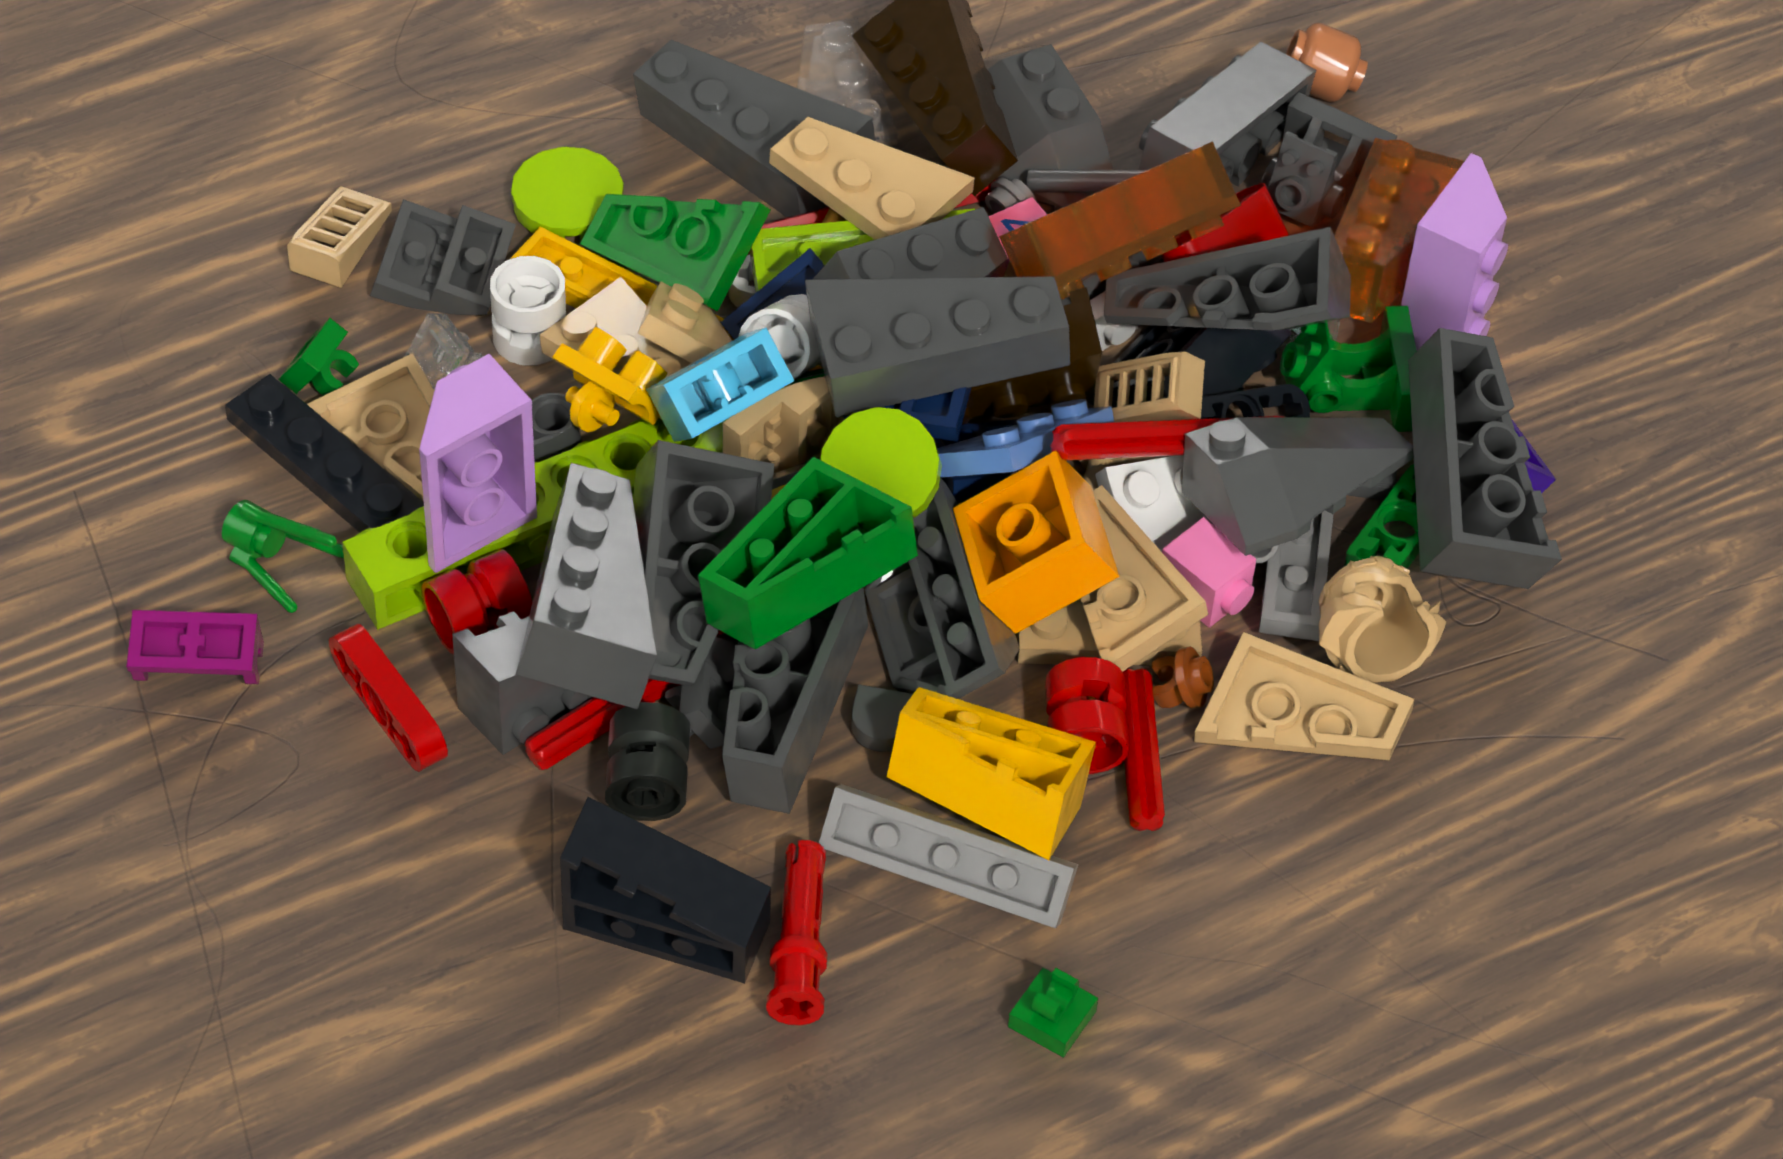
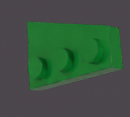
M606 194L580 245L658 284L662 281L671 287L674 284L684 285L694 290L703 298V305L718 312L771 209L761 202L742 201V205L721 204L717 200L697 199L696 202L670 201L665 197Z

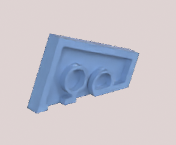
M1085 399L1061 402L1051 406L1052 413H1040L1022 417L1017 420V425L990 430L980 436L937 448L942 464L940 477L1005 473L1022 469L1052 453L1050 447L1053 442L1052 431L1061 424L1114 422L1112 406L1088 408Z

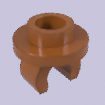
M1189 646L1178 649L1175 657L1164 656L1152 662V669L1161 682L1169 681L1163 685L1153 686L1154 700L1159 707L1172 708L1183 701L1189 708L1202 707L1205 704L1207 693L1212 692L1214 687L1213 671L1205 656L1200 657L1197 651Z

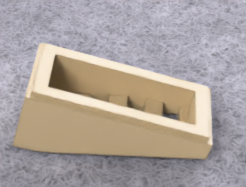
M340 186L297 230L288 243L290 271L342 288L391 213V203ZM346 207H349V208H352V209H355V210L364 212V213H366V214H363V213H360V212H357V211L348 209V208H346ZM339 218H342V219H345V220H348V221H351V222H354V223H357V224H356V225H352V224H349V223L340 221V220H338V219H339ZM332 230V231H335V232L344 234L345 236L343 237V236H340V235L331 233L330 231ZM324 242V243L333 245V246H335V247L332 248V247L323 245L322 243Z
M1183 351L1157 354L1099 366L1096 378L1094 408L1112 406L1114 381L1119 380L1117 407L1112 408L1114 422L1201 419L1205 361ZM1165 376H1169L1168 398H1163ZM1148 378H1152L1151 401L1146 402ZM1130 379H1135L1134 404L1129 405Z

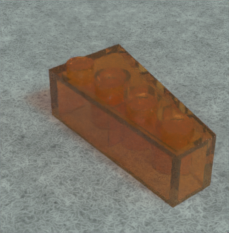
M1379 138L1374 139L1334 235L1351 275L1350 318L1372 323L1385 310V306H1389L1404 290L1417 224L1465 161L1417 149L1402 140L1387 141Z
M1212 141L999 236L1017 277H1055L1062 300L1070 296L1069 292L1085 288L1081 278L1096 272L1101 282L1132 268L1128 257L1135 253L1143 251L1146 260H1149L1178 247L1175 235L1189 230L1193 240L1224 226L1220 215L1241 205Z

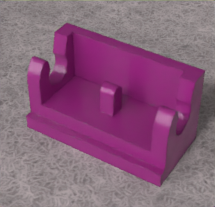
M132 610L127 670L131 672L134 681H147L148 672L243 675L245 684L258 685L260 676L257 668V658L263 657L264 648L258 615L250 613Z

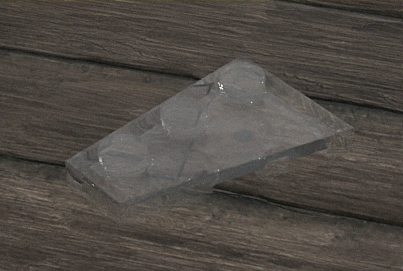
M858 18L805 26L797 88L873 117L875 141L892 148L897 147L898 133L876 69L852 37L861 28Z

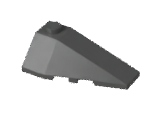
M1327 227L1107 274L1104 317L1108 324L1250 330L1294 329L1350 317L1351 275L1332 229Z
M1236 417L1185 433L1182 493L1247 556L1295 540L1308 532L1311 520L1323 511L1334 514L1345 506L1346 496L1358 487L1372 488L1414 459L1413 445L1383 418Z
M658 440L637 463L633 503L657 652L649 679L692 686L695 683L719 631L707 624L698 575L771 501L774 474L773 463Z

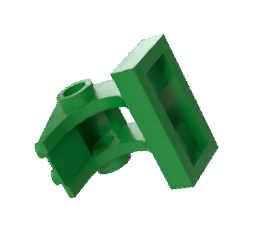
M1385 306L1380 335L1365 343L1347 344L1333 340L1327 322L1300 327V334L1294 342L1287 344L1282 353L1280 370L1282 375L1285 376L1286 384L1295 385L1305 393L1310 408L1313 411L1329 413L1332 411L1390 410L1392 425L1396 431H1412L1408 360L1417 350L1408 306ZM1361 375V379H1349L1342 376Z

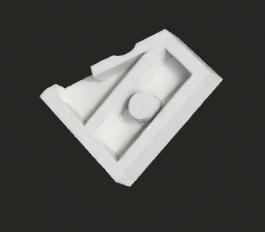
M1184 455L1110 466L1097 472L1095 476L1098 487L1102 485L1161 552L1165 546L1204 517L1208 520L1182 493Z

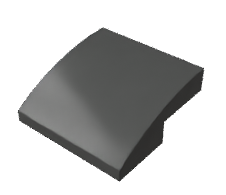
M403 199L370 296L390 303L427 311L457 315H487L491 305L490 278L495 269L505 261L516 224L462 205L458 217L454 218Z

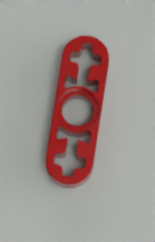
M355 624L329 638V648L340 673L408 764L415 771L420 772L445 759L448 756V749L436 721L368 631L361 624Z

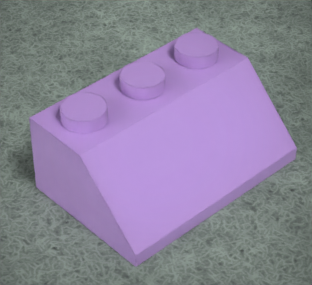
M1472 153L1417 224L1401 306H1408L1417 351L1439 328L1487 336L1490 328V321L1485 320L1484 316L1497 295L1499 283L1493 281V277L1502 265L1508 250V244L1502 242L1507 216L1482 158Z
M487 354L468 365L455 368L446 377L437 381L419 448L428 563L435 573L537 518L532 400L490 354Z

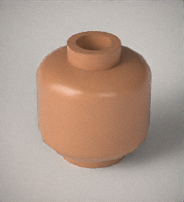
M1314 23L1305 31L1298 29L1293 35L1286 51V55L1317 70L1310 96L1329 103L1340 100L1347 90L1356 92L1367 70L1368 62L1360 59L1361 44L1358 38L1323 23Z

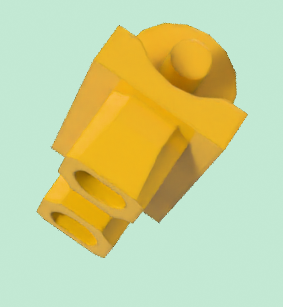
M596 326L577 351L562 343L552 356L556 362L572 370L573 378L583 385L581 389L576 386L570 387L565 399L571 404V422L574 426L586 432L595 431L604 423L608 426L615 425L620 413L613 408L614 404L654 426L660 415L646 389L665 379L668 373L655 360L638 350L633 353L619 375L614 373V368L627 349L610 334Z

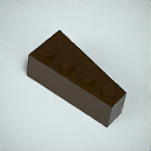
M894 0L879 14L872 17L852 37L942 161L950 169L975 177L972 194L976 196L1018 161L1003 111L998 106L993 93L995 85L981 55L983 47L979 35L973 29L970 20L973 16L969 3L966 0Z

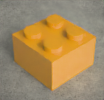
M1056 450L953 508L978 598L1015 634L1120 577L1091 485L1067 461L1063 460Z

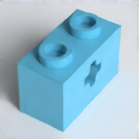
M762 328L743 334L650 386L646 391L673 441L677 442L693 439L795 380L767 328Z

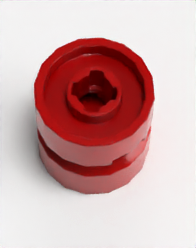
M502 549L471 561L466 574L452 569L424 581L421 586L422 597L430 622L444 647L453 655L452 634L469 629L475 636L489 632L491 629L499 628L496 625L498 617L511 612H515L521 619L529 617L533 603L528 586L519 567L511 555Z
M1078 657L1055 665L1046 675L1045 681L1046 712L1049 716L1047 727L1096 742L1089 774L1109 771L1120 765L1128 756L1129 749L1128 724L1125 716V676L1122 670L1111 661L1097 657Z

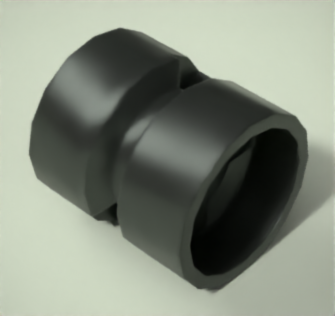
M641 702L638 709L625 706L615 712L610 719L608 757L610 760L607 763L605 802L610 808L638 821L667 819L678 814L686 805L688 766L686 763L689 759L690 722L682 712L671 706Z

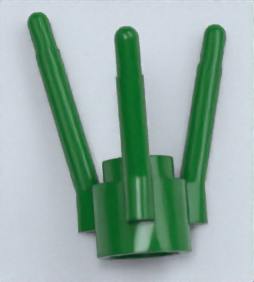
M242 500L228 512L222 526L224 542L234 547L229 559L246 569L287 612L294 613L298 607L295 601L256 559L260 557L271 558L276 555L283 546L286 537L344 559L343 545L337 543V538L334 535L275 515L249 500Z

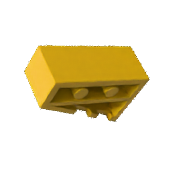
M918 687L900 712L887 778L1050 860L1081 807L1096 742Z

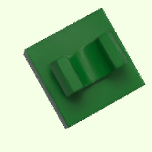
M329 318L305 342L278 380L295 394L303 389L311 380L315 389L323 396L343 387L344 384L331 374L330 368L337 370L347 378L359 365L356 358L349 352L336 350L348 331Z
M1042 968L1009 1013L1008 1027L1064 1058L1096 1013L1098 997L1080 988L1079 980L1062 970L1055 968L1051 972Z

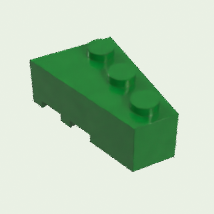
M812 457L698 575L707 624L755 650L918 556L912 507Z

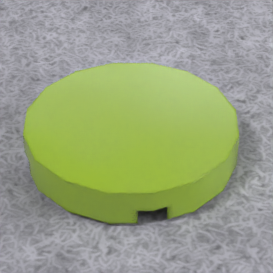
M558 147L541 151L523 162L513 176L511 199L517 220L532 234L541 226L563 238L565 236L573 237L580 235L581 241L605 195H623L624 183L617 167L603 155L585 148Z
M874 407L853 413L833 429L822 447L821 461L911 506L914 518L927 509L939 489L942 464L935 440L918 419L899 409Z

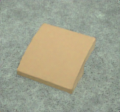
M825 376L779 389L723 422V453L773 463L774 473L810 461L812 457H821L822 447L833 429L838 425V417H835Z

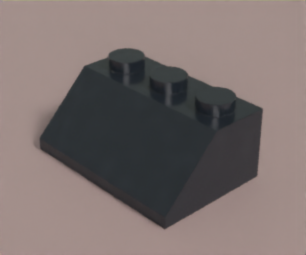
M1150 325L1113 363L1157 354L1185 351L1205 361L1202 396L1245 390L1243 384L1255 372L1266 368L1277 358L1276 350L1292 332L1290 329L1250 330ZM1165 376L1163 398H1168L1169 376ZM1148 378L1146 402L1151 401L1152 378ZM1130 379L1129 405L1134 404L1135 379ZM1119 380L1114 381L1112 408L1117 407ZM1095 388L1093 396L1086 397L1088 403H1090L1093 406L1095 401Z

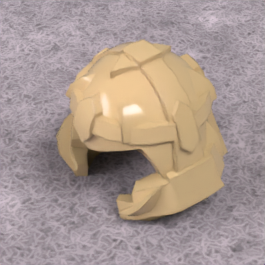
M1371 556L1370 558L1355 562L1350 560L1347 566L1340 569L1325 583L1319 597L1321 616L1319 621V645L1325 648L1328 658L1339 670L1373 683L1398 680L1419 668L1431 656L1446 625V620L1439 614L1441 601L1433 606L1427 601L1423 602L1420 593L1411 580L1410 570L1395 564L1389 558Z

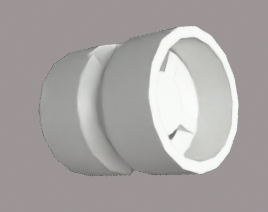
M519 256L506 260L495 269L490 278L493 344L497 352L509 362L522 366L540 365L553 359L542 353L539 335L566 316L565 277L558 266L544 258Z
M789 295L749 316L740 329L739 337L747 332L767 328L794 379L821 364L810 321L807 295Z

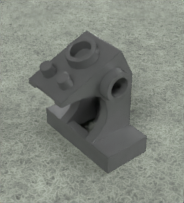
M1298 92L1288 105L1283 141L1278 157H1274L1267 166L1262 183L1266 184L1279 213L1313 227L1326 218V216L1333 219L1337 215L1344 202L1347 187L1355 177L1375 186H1382L1391 171L1397 135ZM1325 130L1349 140L1348 146L1324 137Z

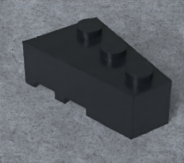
M587 797L560 857L563 929L745 984L770 924L771 887Z

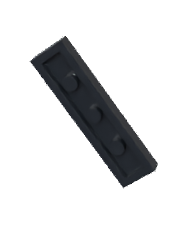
M271 374L225 404L227 420L358 532L368 528L380 527L407 516L424 506L422 500Z

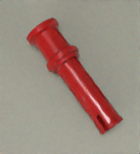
M799 840L798 858L796 857L797 847L793 843L789 844L786 848L782 930L780 940L770 950V966L775 972L774 989L767 995L766 1011L770 1017L788 1025L811 1024L819 1020L824 1014L825 999L821 992H819L820 975L827 969L828 955L819 940L826 850L817 842Z

